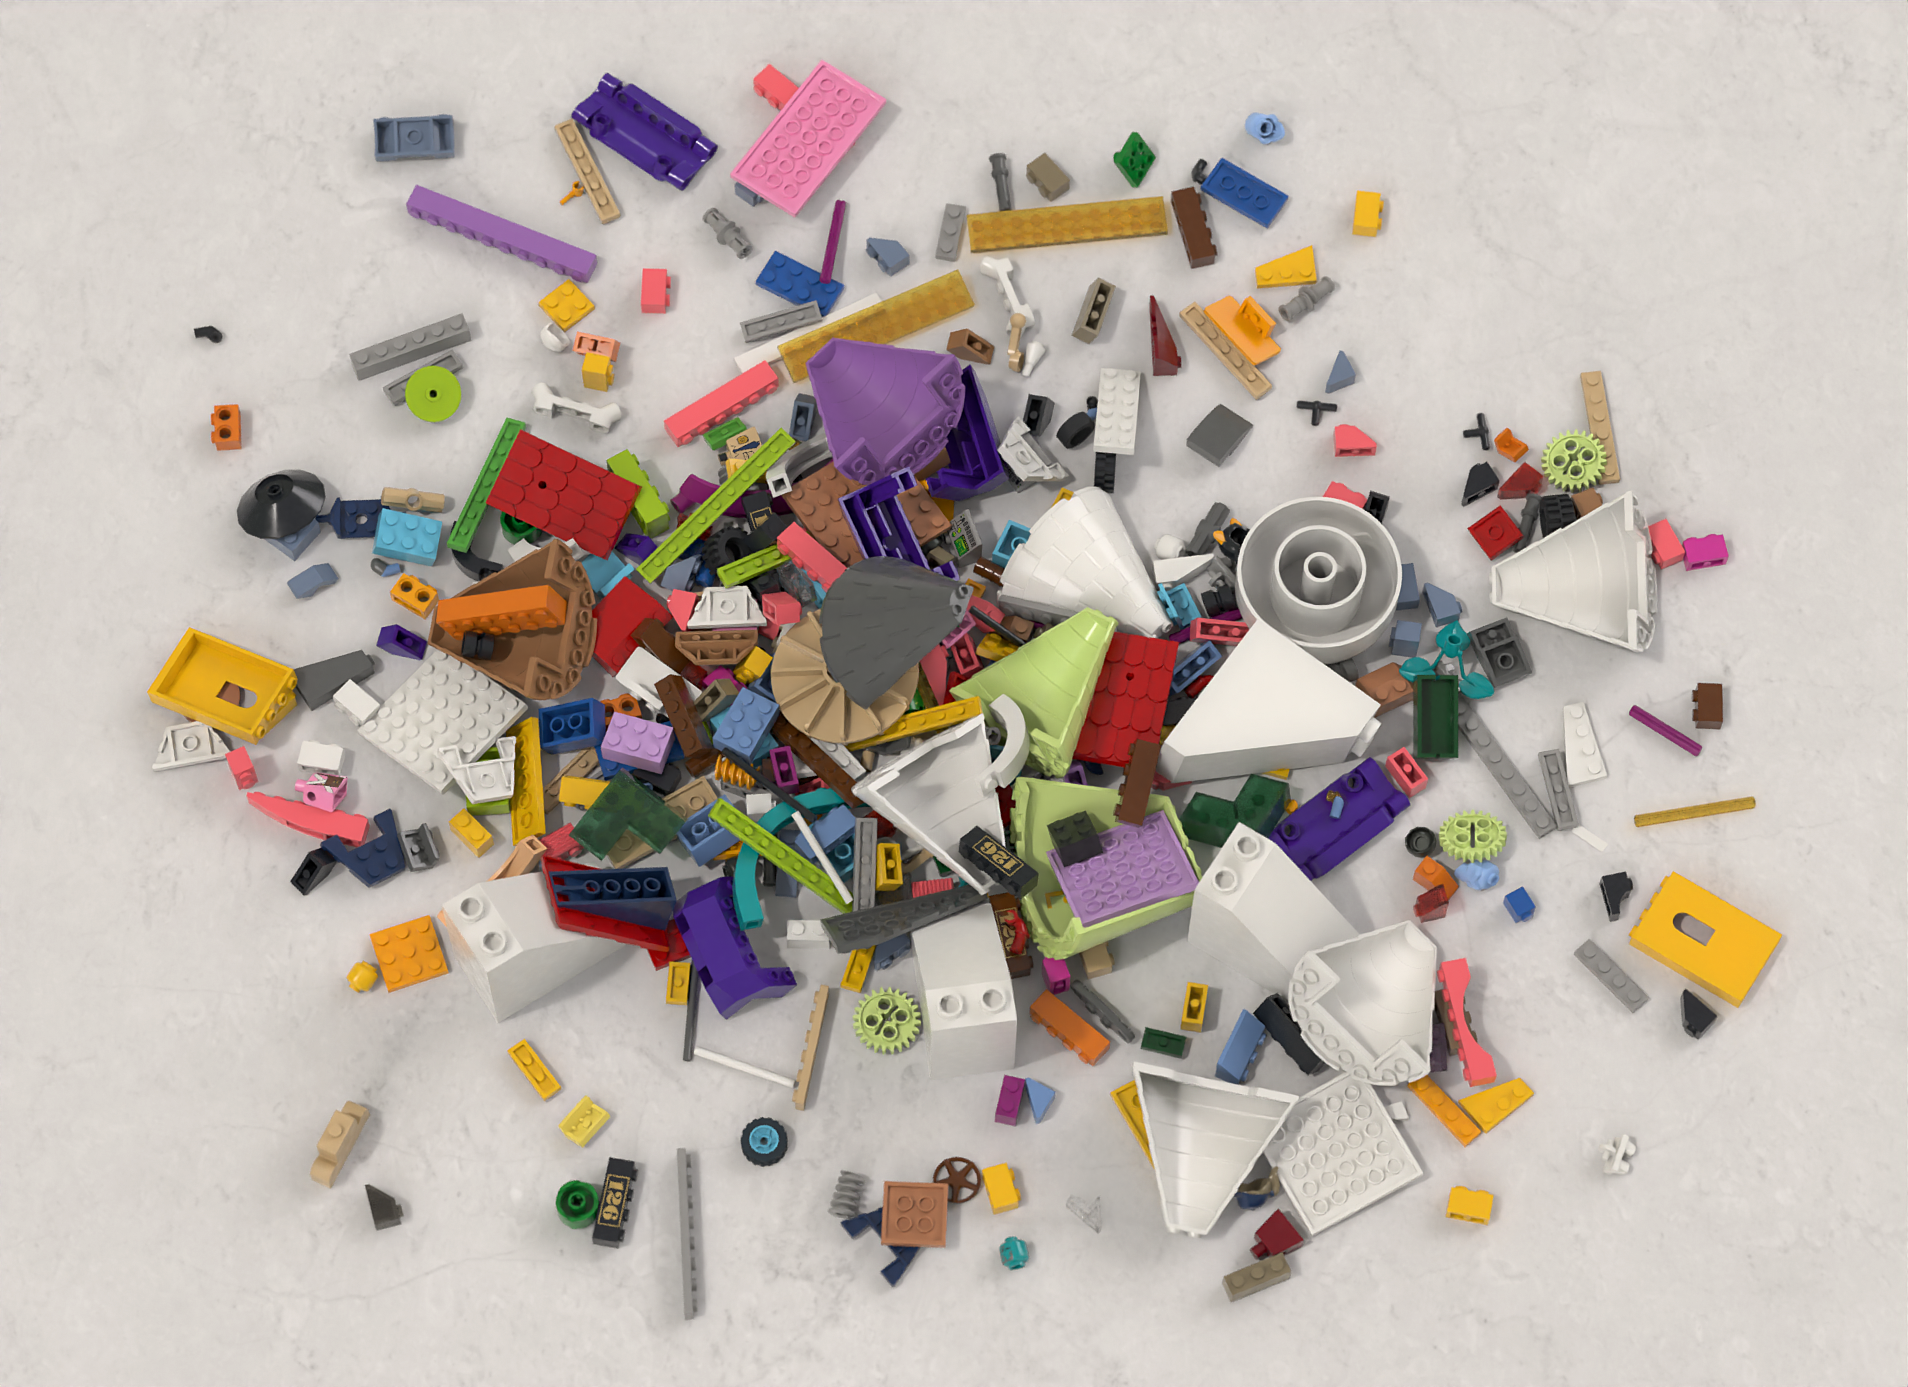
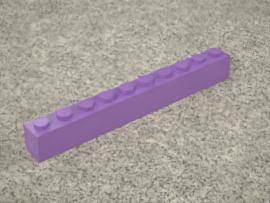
M419 185L415 186L406 203L408 213L414 218H422L434 226L440 225L452 233L458 232L467 239L481 241L485 246L496 247L503 253L514 254L519 259L532 261L539 267L550 268L555 273L570 276L577 282L583 281L588 283L597 266L596 254Z

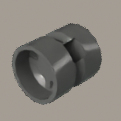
M1352 658L1338 663L1326 664L1327 667L1348 682L1359 678L1358 670Z

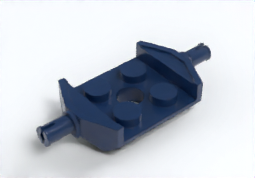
M339 497L336 499L328 515H317L315 520L319 523L328 522L338 539L375 537L378 516L383 508L391 510V508L382 505L381 499L341 501ZM364 516L367 518V521L364 524H358L356 522L357 518Z

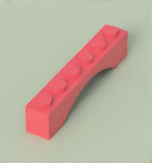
M1466 958L1441 962L1440 968L1437 970V977L1439 983H1443L1444 990H1442L1444 1002H1448L1449 1009H1447L1449 1022L1453 1021L1454 1029H1452L1454 1041H1458L1459 1049H1457L1458 1058L1464 1063V1080L1468 1081L1470 1087L1494 1083L1497 1074L1492 1056L1474 1040L1464 1018L1463 998L1471 978Z

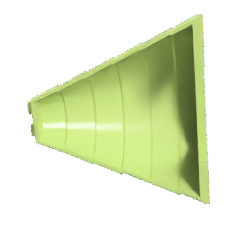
M1087 607L1071 618L1042 633L1039 637L1019 647L1014 653L972 675L971 679L956 687H952L949 692L956 701L975 696L980 697L982 712L985 717L984 724L987 727H996L1000 730L1001 739L998 742L1000 746H1005L1008 733L1001 725L995 722L988 705L1002 694L1012 699L1023 714L1029 734L1030 747L1025 765L1046 776L1055 775L1056 778H1062L1070 769L1073 753L1085 722L1090 701L1093 698L1106 652L1109 649L1115 628L1119 624L1113 617H1106L1099 610L1096 609L1094 611Z

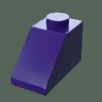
M626 533L615 546L618 552L639 566L658 548L648 536Z
M395 624L381 627L376 646L392 655L422 660L427 641Z

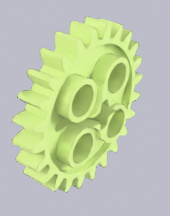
M1575 429L1574 434L1567 430L1566 436L1560 432L1559 439L1552 437L1553 444H1546L1548 450H1543L1544 457H1541V461L1544 463L1541 465L1542 470L1545 471V478L1549 477L1550 484L1555 482L1556 489L1562 486L1563 492L1570 488L1571 493H1573L1574 488L1581 492L1583 486L1589 489V483L1596 485L1595 478L1602 479L1600 473L1606 472L1604 466L1607 465V460L1605 459L1607 455L1606 452H1603L1604 445H1599V439L1593 440V434L1586 437V431L1579 435L1577 429ZM1570 446L1576 447V449L1572 451L1567 450V448ZM1586 456H1592V457H1593V458H1592L1591 460H1589V461L1584 460V458H1585ZM1558 462L1565 463L1563 466H1556ZM1574 472H1581L1579 476L1572 475Z
M1464 810L1463 815L1455 813V818L1449 816L1448 821H1443V826H1440L1439 841L1440 846L1443 847V852L1448 851L1449 857L1455 855V860L1463 858L1465 863L1467 859H1470L1471 863H1474L1475 859H1478L1479 862H1482L1483 858L1490 860V855L1497 857V851L1502 852V847L1506 846L1507 832L1506 827L1502 826V821H1497V816L1490 818V813L1483 815L1482 810L1478 814H1475L1474 810L1470 814ZM1471 825H1475L1474 848H1471Z
M880 987V993L877 994L872 990L871 997L867 994L864 995L865 1002L862 1000L858 1001L860 1007H855L854 1009L857 1015H853V1021H856L853 1024V1029H858L855 1032L856 1037L862 1036L860 1038L861 1044L867 1041V1049L874 1046V1053L880 1048L883 1055H885L887 1049L890 1050L891 1054H894V1048L902 1052V1045L909 1047L908 1040L915 1041L913 1034H919L917 1027L921 1026V1021L917 1019L921 1018V1014L916 1012L918 1005H912L914 1002L913 998L906 1000V992L903 995H899V989L892 993L891 987L888 988L887 992H884L883 988ZM881 1004H888L890 1006L887 1010L879 1008ZM898 1006V1009L892 1013L894 1007ZM904 1015L907 1019L905 1021H898L896 1017ZM890 1017V1022L886 1021V1023L883 1026V1019L888 1020V1018ZM869 1020H875L877 1022V1025L869 1026L867 1022ZM880 1028H882L879 1035H876L875 1033H877L880 1030ZM888 1031H891L895 1034L891 1038H887L884 1036V1034Z

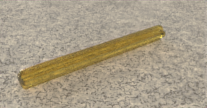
M1750 796L1639 814L1634 816V824L1636 827L1753 809L1756 806L1754 797Z

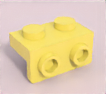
M585 1095L558 1127L566 1138L583 1148L610 1118V1115L595 1105L590 1097Z

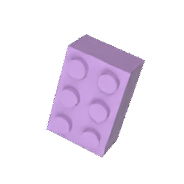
M614 712L601 745L602 756L607 760L662 774L675 740L674 729L670 726Z

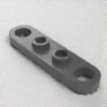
M1076 979L1070 985L1072 991L1085 1003L1086 1009L1091 1014L1095 1013L1101 1018L1100 1022L1107 1029L1111 1028L1126 1043H1130L1135 1038L1133 1031H1130V1028L1127 1029L1128 1026L1121 1022V1019L1092 991L1085 988L1086 986H1083L1080 980Z

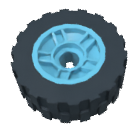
M760 1117V1119L752 1120L743 1129L741 1149L749 1162L751 1161L754 1165H760L761 1167L772 1166L785 1156L788 1144L787 1133L784 1131L783 1125H780L777 1120H772L769 1117ZM762 1139H765V1141H767L768 1143L766 1145H762Z

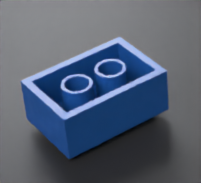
M589 698L538 709L540 748L547 753L553 755L602 745L606 735L605 704L598 700Z

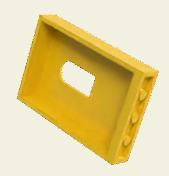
M189 627L147 693L152 703L257 745L258 741L264 737L269 724L275 720L279 708L285 704L290 691L296 687L298 679L294 669ZM227 681L254 692L257 695V701L249 708H242L218 698L217 695Z
M1673 871L1670 877L1665 876L1660 884V887H1662L1659 893L1655 892L1649 902L1652 905L1649 910L1645 908L1639 917L1641 920L1639 926L1634 925L1630 931L1629 936L1631 940L1629 945L1739 1008L1778 945L1782 934ZM1686 913L1714 929L1715 932L1707 945L1704 946L1678 931L1673 925L1675 915Z

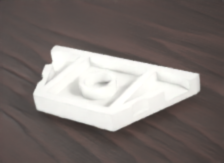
M732 586L728 589H725V587H706L701 601L695 607L691 620L687 623L688 629L767 626L766 618L761 613L747 586Z
M199 721L169 726L165 729L163 741L160 743L159 753L152 768L155 772L225 759V754L230 751L213 727Z

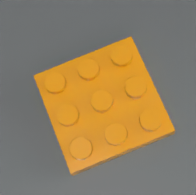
M430 915L369 934L388 993L449 973Z

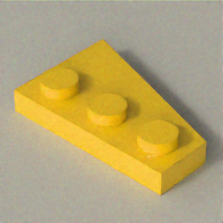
M1517 1078L1460 1099L1458 1104L1486 1134L1534 1095V1092L1521 1078Z

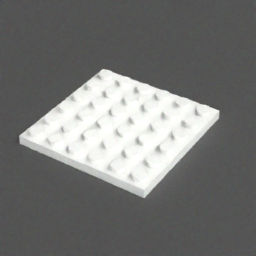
M437 649L381 706L379 711L357 731L360 736L444 795L457 781L439 757L437 750L441 747L457 745L462 764L475 763L528 707L526 703L483 673Z
M1345 1072L1301 1096L1263 1151L1271 1168L1273 1169L1275 1166H1278L1279 1181L1311 1236L1316 1235L1423 1175L1421 1168L1371 1084L1353 1079L1352 1074L1349 1072Z

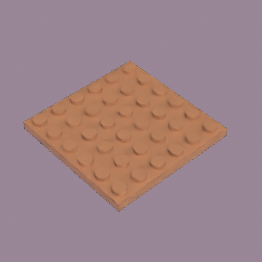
M834 462L793 485L791 487L792 491L781 495L812 538L845 567L848 568L863 560L837 499L867 485H862L856 480L848 479L834 467ZM915 477L917 486L898 494L897 497L902 504L907 519L911 523L913 533L918 539L920 547L950 530L952 525Z

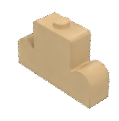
M348 1100L341 1112L338 1110L334 1112L317 1144L319 1156L315 1159L310 1170V1176L313 1181L332 1188L370 1116L367 1108Z

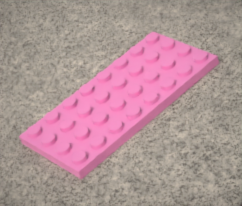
M821 60L730 173V177L795 218L884 107L886 99Z

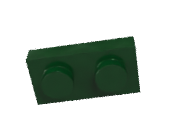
M1145 1027L1140 1049L1182 1059L1186 1036Z

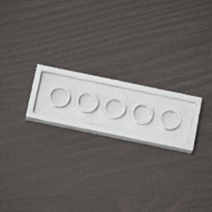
M1101 368L1093 452L1134 455L1141 371Z

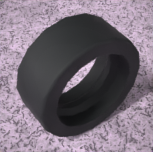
M1084 411L1076 413L1061 425L1056 433V437L1067 449L1074 448L1089 437L1095 428V423Z

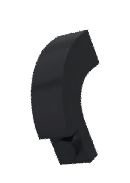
M454 521V523H453V525H452V529H451L450 535H451V533H452V531H453V529H454V527H455L457 521ZM472 542L467 553L451 549L453 559L458 568L473 580L480 581L482 575L488 577L494 572L498 573L504 569L503 564L484 560L474 555L471 551Z

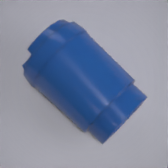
M703 561L699 572L695 576V583L705 588L712 587L716 575L709 573L710 570L705 568L704 564L706 562Z

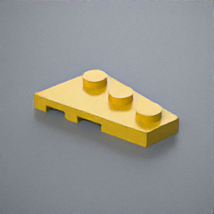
M1312 245L1255 267L1257 289L1316 284L1317 278Z

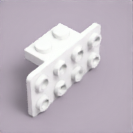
M637 647L616 675V680L631 690L629 694L638 701L641 698L646 701L647 704L645 706L655 713L658 710L668 717L654 684L670 674H679L642 647ZM683 678L694 702L702 694V691Z

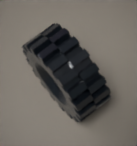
M1096 452L1094 487H1099L1106 493L1114 494L1116 453Z

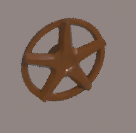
M952 1157L945 1159L938 1165L933 1175V1183L948 1184L952 1188V1199L948 1198L947 1202L964 1203L977 1194L981 1185V1176L978 1168L972 1161L962 1157ZM959 1161L967 1165L960 1171H956L950 1162ZM945 1165L949 1177L937 1180L940 1169ZM972 1168L977 1176V1185L966 1180V1176ZM963 1187L974 1191L967 1198L958 1200L960 1189Z

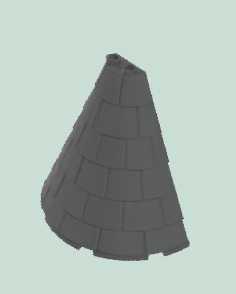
M872 557L859 561L845 569V572L835 579L828 589L819 617V624H822V637L819 638L821 650L828 670L835 682L841 683L847 691L846 695L853 702L865 710L868 709L879 696H882L911 667H914L962 623L973 587L896 557Z

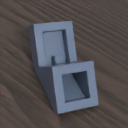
M329 563L311 566L290 579L287 584L296 599L313 596L319 586L335 584L338 577Z

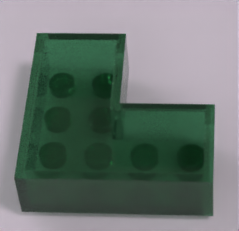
M621 768L570 832L569 836L601 861L608 855L627 829L657 853L661 854L688 819L627 770Z
M1251 774L1234 801L1196 792L1179 818L1184 835L1190 840L1222 848L1240 822L1268 839L1291 802L1289 783Z

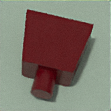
M1277 1209L1255 1232L1254 1239L1257 1244L1250 1249V1252L1255 1259H1259L1264 1254H1267L1269 1258L1282 1252L1283 1255H1286L1302 1247L1304 1239L1280 1209Z

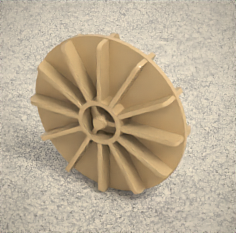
M821 609L814 612H806L807 616L802 618L800 622H797L785 636L782 635L781 642L774 655L771 669V685L780 711L795 728L806 734L807 737L824 742L842 743L843 746H848V743L863 741L878 734L879 736L883 735V731L891 727L910 708L909 705L916 692L919 679V662L914 667H911L882 696H879L865 710L846 695L847 691L840 682H835L828 670L819 639L822 637V624H819Z

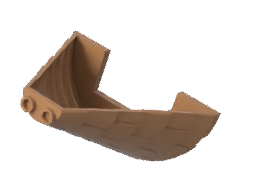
M554 539L541 549H535L500 572H494L451 598L549 585L567 601L564 625H557L554 628L542 627L538 628V630L528 629L521 630L518 633L506 632L501 635H494L491 660L478 659L477 655L473 658L462 657V640L454 639L436 623L437 605L433 611L428 645L518 691L525 697L534 700L560 698L569 693L582 679L580 673L583 667L589 666L594 651L597 619L592 618V605L595 604V598L586 570L580 561H575L571 555L573 551L559 539Z

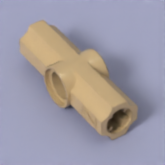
M384 487L381 495V504L408 508L411 511L442 512L445 496L444 494L418 491L414 488ZM410 497H418L416 502L408 503Z

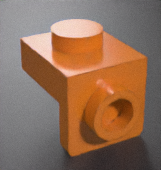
M1506 428L1494 439L1498 453L1513 462L1518 461L1529 450L1527 444L1513 437L1509 428Z

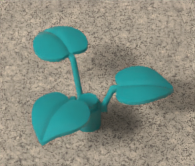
M1458 620L1448 624L1437 634L1436 644L1441 648V652L1431 666L1427 660L1413 657L1406 660L1399 669V673L1406 680L1413 683V676L1435 675L1433 669H1435L1444 654L1448 658L1458 656L1461 677L1464 679L1459 682L1460 692L1472 699H1481L1494 695V688L1486 677L1476 672L1465 675L1462 651L1469 647L1470 639L1460 626Z

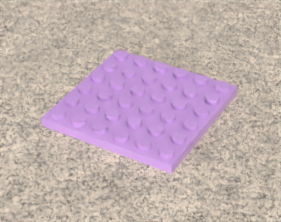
M1164 810L1144 816L1143 825L1139 828L1122 824L1098 833L1103 853L1067 867L1063 866L1055 849L1046 852L1074 917L1080 918L1083 928L1190 893L1199 884Z

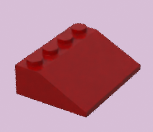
M624 576L592 609V618L597 619L596 641L592 657L612 677L616 676L635 649L640 647L630 635L645 618H657L665 626L673 616L658 601Z

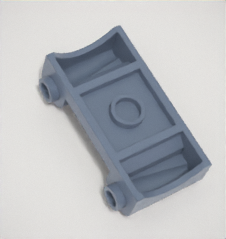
M441 114L438 116L382 117L373 119L376 162L396 161V158L435 156V159L455 158L454 120L452 115Z

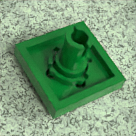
M1132 132L1121 151L1115 152L1113 156L1115 165L1134 188L1140 186L1156 159V156L1138 132Z

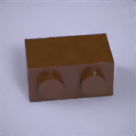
M1697 683L1696 689L1692 690V702H1695V709H1692V721H1695V729H1721L1723 723L1722 684Z

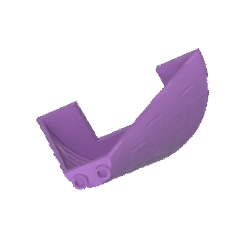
M832 338L806 362L814 398L817 402L819 415L823 421L829 450L832 453L834 467L848 479L856 480L862 485H870L906 467H910L913 474L923 469L948 443L946 437L951 428L957 427L961 417L965 399V386L961 381L962 368L953 354H939L935 351L896 348L894 345Z

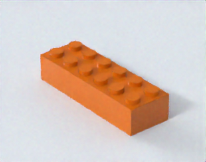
M549 585L438 600L436 623L456 640H463L465 630L475 631L478 635L482 633L501 635L506 632L518 633L521 630L528 629L538 630V628L542 627L554 628L557 625L565 624L567 601Z

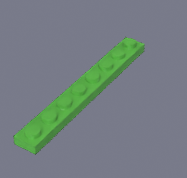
M506 417L447 541V548L467 553L489 506L485 502L520 429L525 430V422Z

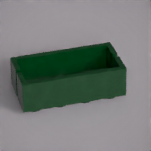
M1458 675L1413 676V759L1458 758Z

